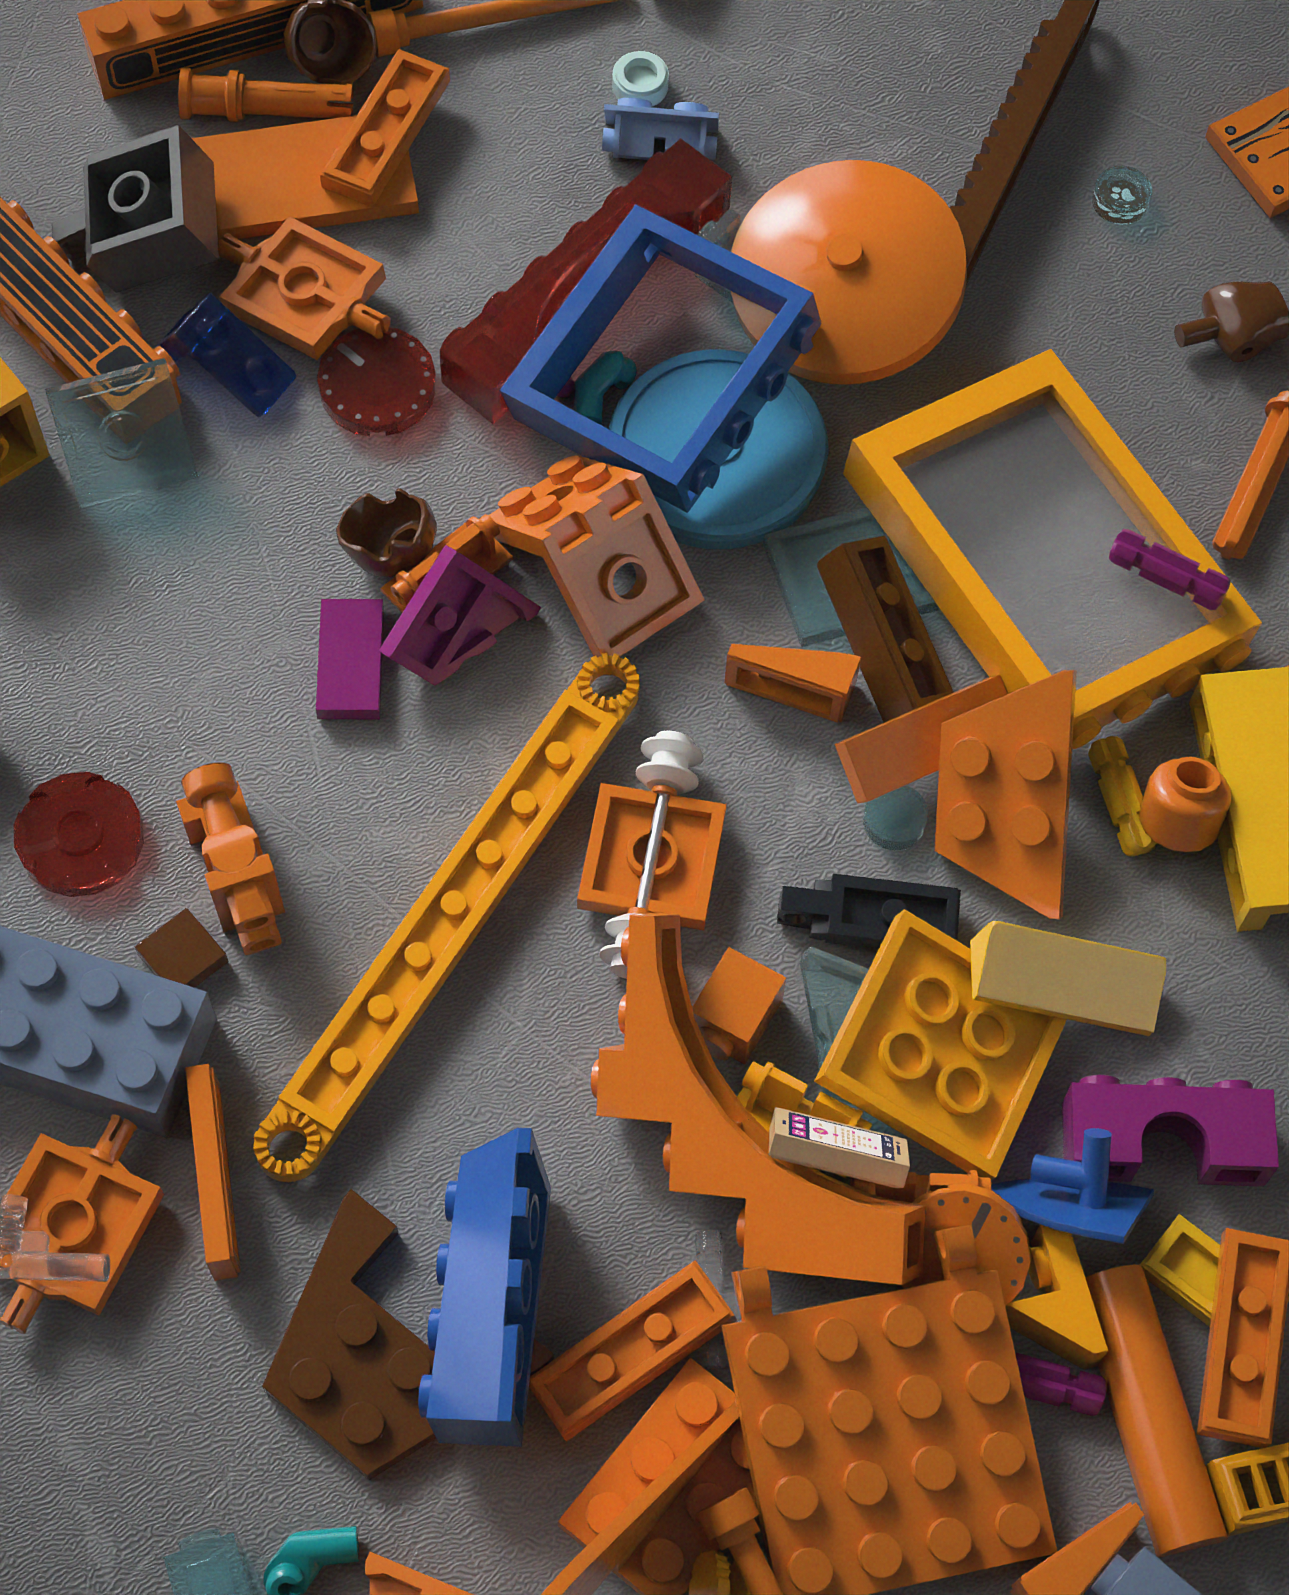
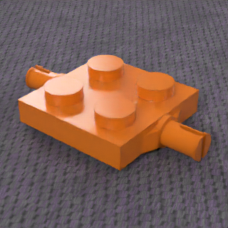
M290 216L273 236L257 246L252 247L229 233L223 235L224 241L222 239L219 240V257L240 266L237 277L219 296L224 312L315 360H318L336 337L349 326L353 325L373 335L376 339H381L383 332L387 333L391 322L390 317L365 305L386 280L382 263Z
M112 1114L111 1120L95 1149L69 1146L40 1133L0 1205V1270L9 1274L19 1285L4 1314L0 1317V1323L12 1330L14 1328L16 1332L25 1334L43 1298L66 1300L100 1316L164 1196L160 1186L131 1174L119 1161L132 1135L138 1129L128 1119L124 1118L122 1120L121 1116Z

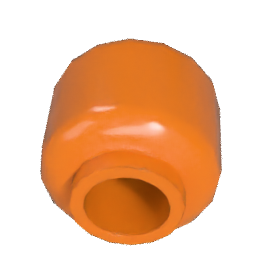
M1196 757L1171 759L1160 764L1149 778L1141 803L1140 823L1145 833L1152 840L1169 850L1183 853L1201 851L1211 846L1221 832L1231 804V788L1226 778L1206 760Z

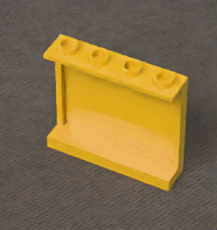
M1289 667L1201 675L1189 702L1200 757L1216 767L1226 778L1231 788V804L1217 839L1237 932L1262 930L1271 914L1289 913Z

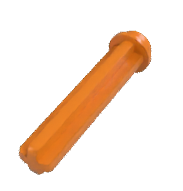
M1289 391L1280 392L1277 397L1271 398L1265 407L1267 420L1212 540L1213 548L1220 552V556L1224 559H1242L1247 555L1288 462Z

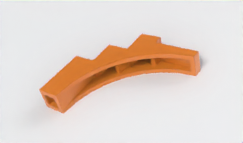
M647 913L629 915V927L625 929L621 941V958L623 964L627 967L626 994L622 997L618 1010L619 1028L625 1034L624 1044L599 1048V1059L594 1063L591 1073V1091L593 1096L597 1098L596 1116L672 1123L671 1132L667 1135L663 1147V1165L666 1172L670 1173L669 1191L746 1199L745 1207L739 1213L736 1227L737 1243L740 1248H744L743 1268L766 1266L769 1271L903 1285L923 1275L925 1206L874 1196L831 1178L816 1168L771 1158L769 1155V1132L744 1108L716 1067L694 1018L682 967L680 914Z

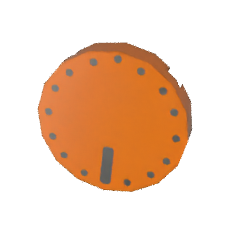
M968 1183L948 1185V1188L938 1189L932 1193L929 1191L916 1198L913 1202L914 1204L925 1206L923 1275L901 1286L907 1288L945 1280L933 1231L972 1225L977 1252V1273L998 1270L1005 1307L1008 1303H1011L1024 1287L1031 1261L1029 1238L1022 1225L1023 1221L1014 1206L994 1191Z

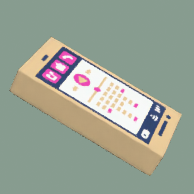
M775 1107L769 1128V1155L771 1158L897 1189L900 1187L904 1188L910 1168L907 1139Z

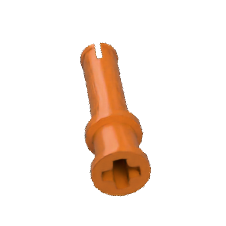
M181 67L178 107L181 120H190L192 115L227 116L229 122L236 123L239 120H244L245 114L326 119L353 116V103L330 102H351L353 98V84L339 85L246 80L245 74H241L239 70H230L227 76L193 74L191 68Z

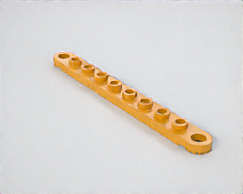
M601 653V656L596 657L595 655L590 657V661L582 665V669L554 704L279 1095V1100L265 1120L259 1124L260 1127L254 1134L253 1150L260 1168L266 1175L281 1182H295L309 1176L320 1164L637 704L640 693L639 674L636 671L635 665L629 663L630 660L626 657L623 659L616 653H613V656L608 655V653ZM614 675L625 683L626 690L622 691V695H616L615 699L609 697V700H605L604 696L599 698L597 693H593L591 685L600 676ZM284 1131H297L307 1139L305 1153L303 1152L301 1158L294 1159L295 1161L292 1163L291 1161H286V1163H283L281 1160L276 1161L269 1153L272 1140Z

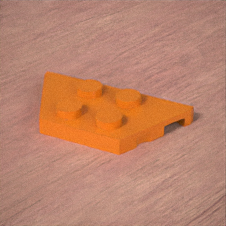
M1062 670L941 723L934 851L1049 919H1060L1063 917L1077 670Z

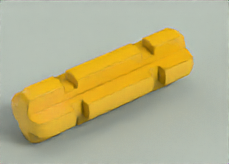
M1109 736L1091 743L1088 756L1094 772L1101 775L1098 784L1112 823L1115 827H1119L1121 831L1117 833V837L1123 853L1133 857L1154 850L1157 843L1145 833L1140 823L1143 795L1133 767L1126 765L1125 760L1129 759L1123 740L1118 736Z

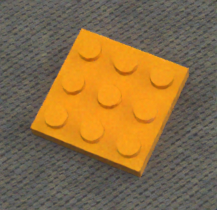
M904 909L894 917L814 1082L967 1173L969 1170H977L978 1177H987L993 1180L1001 1168L1067 1019L972 1000L971 949Z

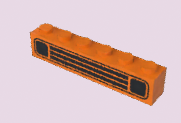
M122 0L77 13L89 61L102 96L106 100L179 79L181 67L191 68L193 74L286 48L284 31L290 14L301 3H305L308 0ZM345 0L359 7L367 18L368 12L391 8L393 13H407L423 8V0Z
M0 197V316L125 443H128L182 403L176 380L180 376L178 366L165 349L160 346L152 349L142 339L143 335L139 326L124 309L115 312L106 303L102 289L88 273L84 272L78 275L69 266L70 263L65 252L52 237L47 236L42 239L33 230L34 227L29 216L16 201L11 200L6 203Z

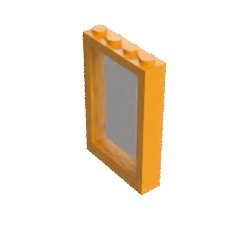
M1052 349L852 439L843 475L989 677L1000 675L1006 692L1009 694L1062 670H1077L1072 750L1090 742L1099 734L1103 726L1117 719L1122 724L1128 723L1143 714L1151 706L1152 701L1167 693L1172 698L1179 697L1192 689L1198 683L1201 675L1216 668L1220 672H1227L1241 664L1250 655L1252 649L1249 645L1262 622L1231 582L1221 605L1216 610H1209L1193 602L1194 595L1187 592L1182 597L1139 576L1138 574L1141 569L1133 566L1131 571H1128L1109 560V552L1117 535L1122 529H1129L1146 537L1144 543L1152 547L1153 543L1157 542L1200 563L1198 570L1206 573L1208 568H1211L1225 575Z

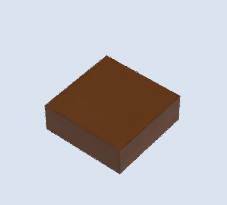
M188 908L182 910L134 946L137 955L154 975L193 988L229 962L223 949Z

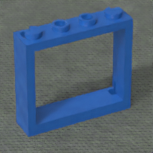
M635 204L504 383L500 392L513 418L518 422L585 458L644 474L653 495L688 513L706 487L714 488L719 477L720 467L731 451L741 448L748 440L754 426V419L767 401L771 402L779 396L785 386L788 371L801 353L806 354L812 349L813 343L811 338L821 326V320L812 292ZM659 255L777 314L672 463L554 400Z

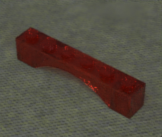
M681 138L664 153H655L646 162L641 173L625 187L619 186L607 196L602 207L586 221L576 222L555 249L547 256L541 255L536 257L515 284L505 292L499 291L495 293L485 304L482 313L466 327L454 329L445 338L439 349L441 383L494 424L509 410L500 389L635 204L702 237L729 213L732 176Z

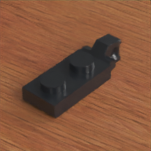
M833 873L831 880H815L814 889L782 886L778 903L777 924L810 929L809 938L825 940V943L879 949L894 917L905 909L958 941L961 890L953 887Z

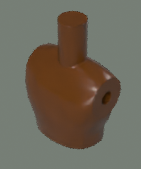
M1270 281L1228 282L1214 286L1204 294L1201 303L1204 318L1177 324L1174 329L1175 339L1180 347L1214 339L1224 354L1233 362L1238 363L1250 360L1274 342L1289 336V310L1279 289Z

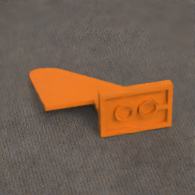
M691 1357L558 1520V1527L584 1549L559 1573L541 1595H593L611 1571L640 1595H686L689 1591V1582L692 1579V1573L690 1572L693 1569L692 1563L695 1562V1557L700 1555V1551L705 1552L706 1549L719 1552L721 1550L716 1538L708 1540L696 1513L747 1487L756 1505L735 1393Z

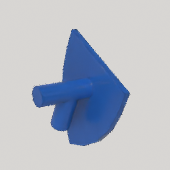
M1090 1128L1084 1131L1082 1162L1036 1154L1032 1162L1031 1179H1018L991 1184V1190L1014 1206L1018 1215L1027 1220L1055 1230L1122 1244L1125 1243L1154 1196V1189L1108 1182L1112 1133L1099 1128Z

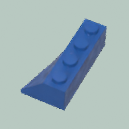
M516 1128L462 1155L458 1181H449L447 1184L445 1215L447 1221L452 1222L449 1244H440L436 1262L437 1282L439 1285L444 1286L441 1308L431 1309L427 1332L430 1351H435L432 1375L424 1374L421 1378L418 1398L420 1417L427 1419L438 1443L522 1447L551 1195V1185L532 1128Z

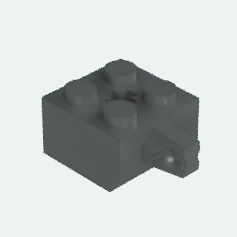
M179 125L88 155L83 167L85 208L52 223V238L61 246L67 258L74 260L86 257L87 267L116 293L219 260L214 162Z

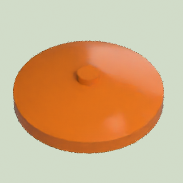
M864 160L834 161L819 164L789 176L765 193L752 207L739 227L731 250L732 253L814 294L821 326L811 338L813 343L812 349L806 354L801 353L788 372L815 382L841 385L861 384L892 376L915 364L931 352L949 331L959 313L966 290V249L962 232L951 209L937 192L921 179L894 166ZM731 291L738 320L745 334L755 346L777 314Z

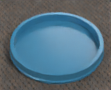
M708 349L680 354L655 365L640 376L624 393L614 410L609 430L672 463L749 354L733 350ZM788 373L785 386L779 396L771 402L767 401L755 417L754 426L748 440L741 448L733 449L720 467L719 477L714 488L706 487L688 513L654 495L676 542L705 549L741 548L757 544L781 533L805 512L814 499L825 474L829 451L826 426L815 401L807 390Z

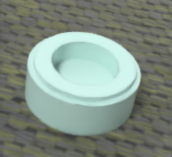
M635 51L622 56L613 68L612 87L614 95L618 100L621 98L645 99L652 103L651 107L659 104L668 92V67L659 56L650 52Z

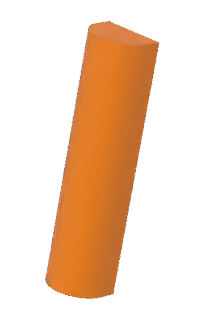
M1137 1264L1124 1265L1086 1277L1108 1348V1352L1098 1364L1101 1376L1107 1383L1106 1393L1141 1508L1145 1514L1144 1518L1156 1557H1165L1226 1541L1228 1535L1143 1266Z

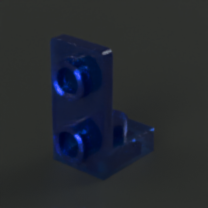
M211 292L188 308L153 348L155 349L157 346L162 347L175 362L185 355L196 360L257 417L265 415L296 379L295 371Z

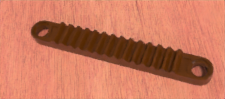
M1064 0L1055 20L1041 21L1038 36H1034L1030 53L1025 54L1022 69L1017 70L1014 85L1009 86L1005 103H1001L997 120L992 121L989 136L984 137L980 154H976L974 157L972 171L967 172L964 186L957 192L955 206H950L964 239L967 266L966 286L1088 35L1100 0Z

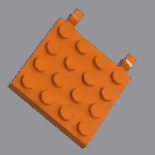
M972 1225L933 1231L945 1280L774 1315L772 1312V1296L767 1267H755L731 1272L742 1321L721 1326L757 1509L760 1513L759 1519L768 1564L784 1595H868L1052 1555L1057 1552L998 1270L977 1273V1252Z

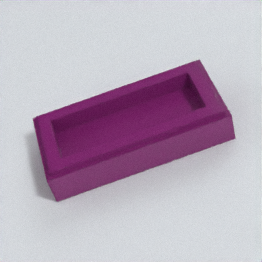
M321 599L316 691L317 719L380 720L383 653L379 649L383 644V599Z

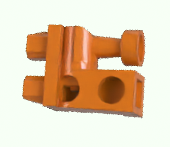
M221 762L197 767L182 778L181 784L186 798L177 800L176 803L190 845L204 840L202 855L208 871L204 875L223 933L236 929L245 955H251L278 946L282 943L275 922V916L285 913L284 905L269 854L263 855L259 837L254 830L238 781L236 782L232 767L227 763Z

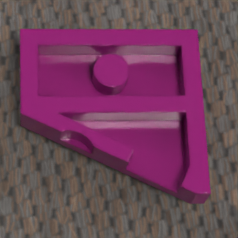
M445 545L379 651L436 686L459 670L460 665L466 659L472 656H479L498 643L494 635L520 617L528 622L538 614L541 607L458 551Z

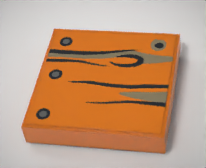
M1289 87L1210 124L1205 136L1269 218L1289 209Z

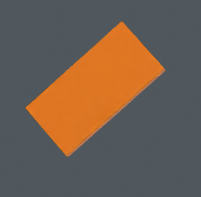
M357 115L192 138L214 162L218 242L220 239L224 241L223 235L227 233L237 239L274 234L289 216L312 228L418 214V198L409 149L377 202L371 207L321 187L320 173Z

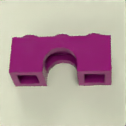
M1092 1075L1082 1078L1079 1083L1072 1082L1062 1102L1063 1159L1082 1162L1084 1131L1090 1128L1108 1130L1112 1133L1108 1181L1111 1182L1132 1181L1142 1164V1138L1156 1132L1176 1135L1189 1145L1196 1159L1198 1185L1264 1187L1279 1168L1274 1089H1253V1084L1245 1080H1224L1213 1084L1212 1087L1186 1086V1081L1173 1077L1155 1078L1149 1080L1146 1085L1120 1084L1118 1078L1109 1075Z

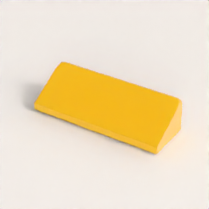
M1001 921L988 923L970 940L972 1000L1150 1036L1154 1033L1166 976L1165 957Z

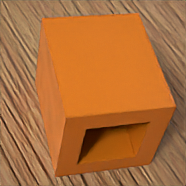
M730 947L725 951L692 1009L694 1018L711 1056L724 1061L732 1057L746 1064L783 1001L786 977Z

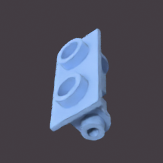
M621 98L618 100L617 105L604 104L606 124L615 125V129L604 128L602 151L613 152V158L653 160L654 141L657 139L666 140L664 161L704 165V159L716 160L717 137L706 136L707 132L718 133L719 113L708 112V106L695 102H679L674 105V109L651 108L652 103L650 101L640 98Z

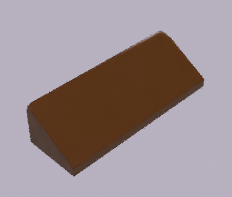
M885 535L842 543L818 561L817 569L853 653L861 657L860 669L883 723L954 693Z

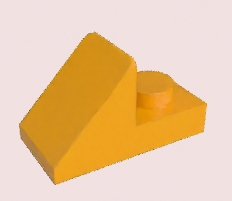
M1040 1224L1031 1241V1261L1028 1271L1036 1289L1045 1288L1046 1294L1008 1303L1006 1305L1009 1326L1011 1329L1084 1370L1097 1367L1108 1352V1348L1072 1234Z

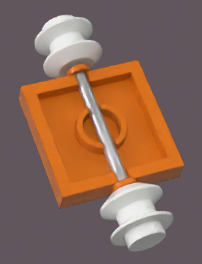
M661 731L655 737L645 739L641 744V752L651 762L638 766L636 777L651 791L605 783L600 784L577 896V909L618 916L608 920L605 924L606 932L616 939L615 944L601 948L599 955L605 963L611 965L610 971L613 974L627 979V967L623 964L621 958V941L625 929L629 927V915L647 913L680 914V927L703 931L705 929L727 804L677 796L697 788L699 779L688 767L699 765L703 761L704 755L702 750L693 744V740L688 735L676 731Z

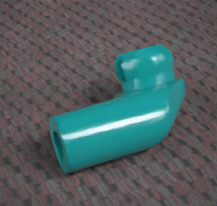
M610 350L603 352L577 377L575 381L573 410L602 425L603 397L605 392L612 385L618 389H625L627 384H632L637 373L635 362L631 358L623 357L621 351Z
M357 1526L298 1531L291 1534L269 1562L264 1572L263 1584L267 1595H303L323 1566L359 1562Z

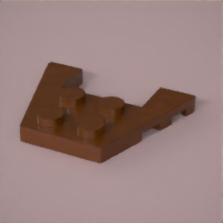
M350 1189L342 1200L262 1387L267 1395L366 1479L371 1480L436 1439L427 1419L420 1417L418 1405L421 1378L424 1374L432 1375L435 1351H430L426 1343L354 1285L399 1232L394 1223ZM535 1338L530 1376L554 1360V1354Z

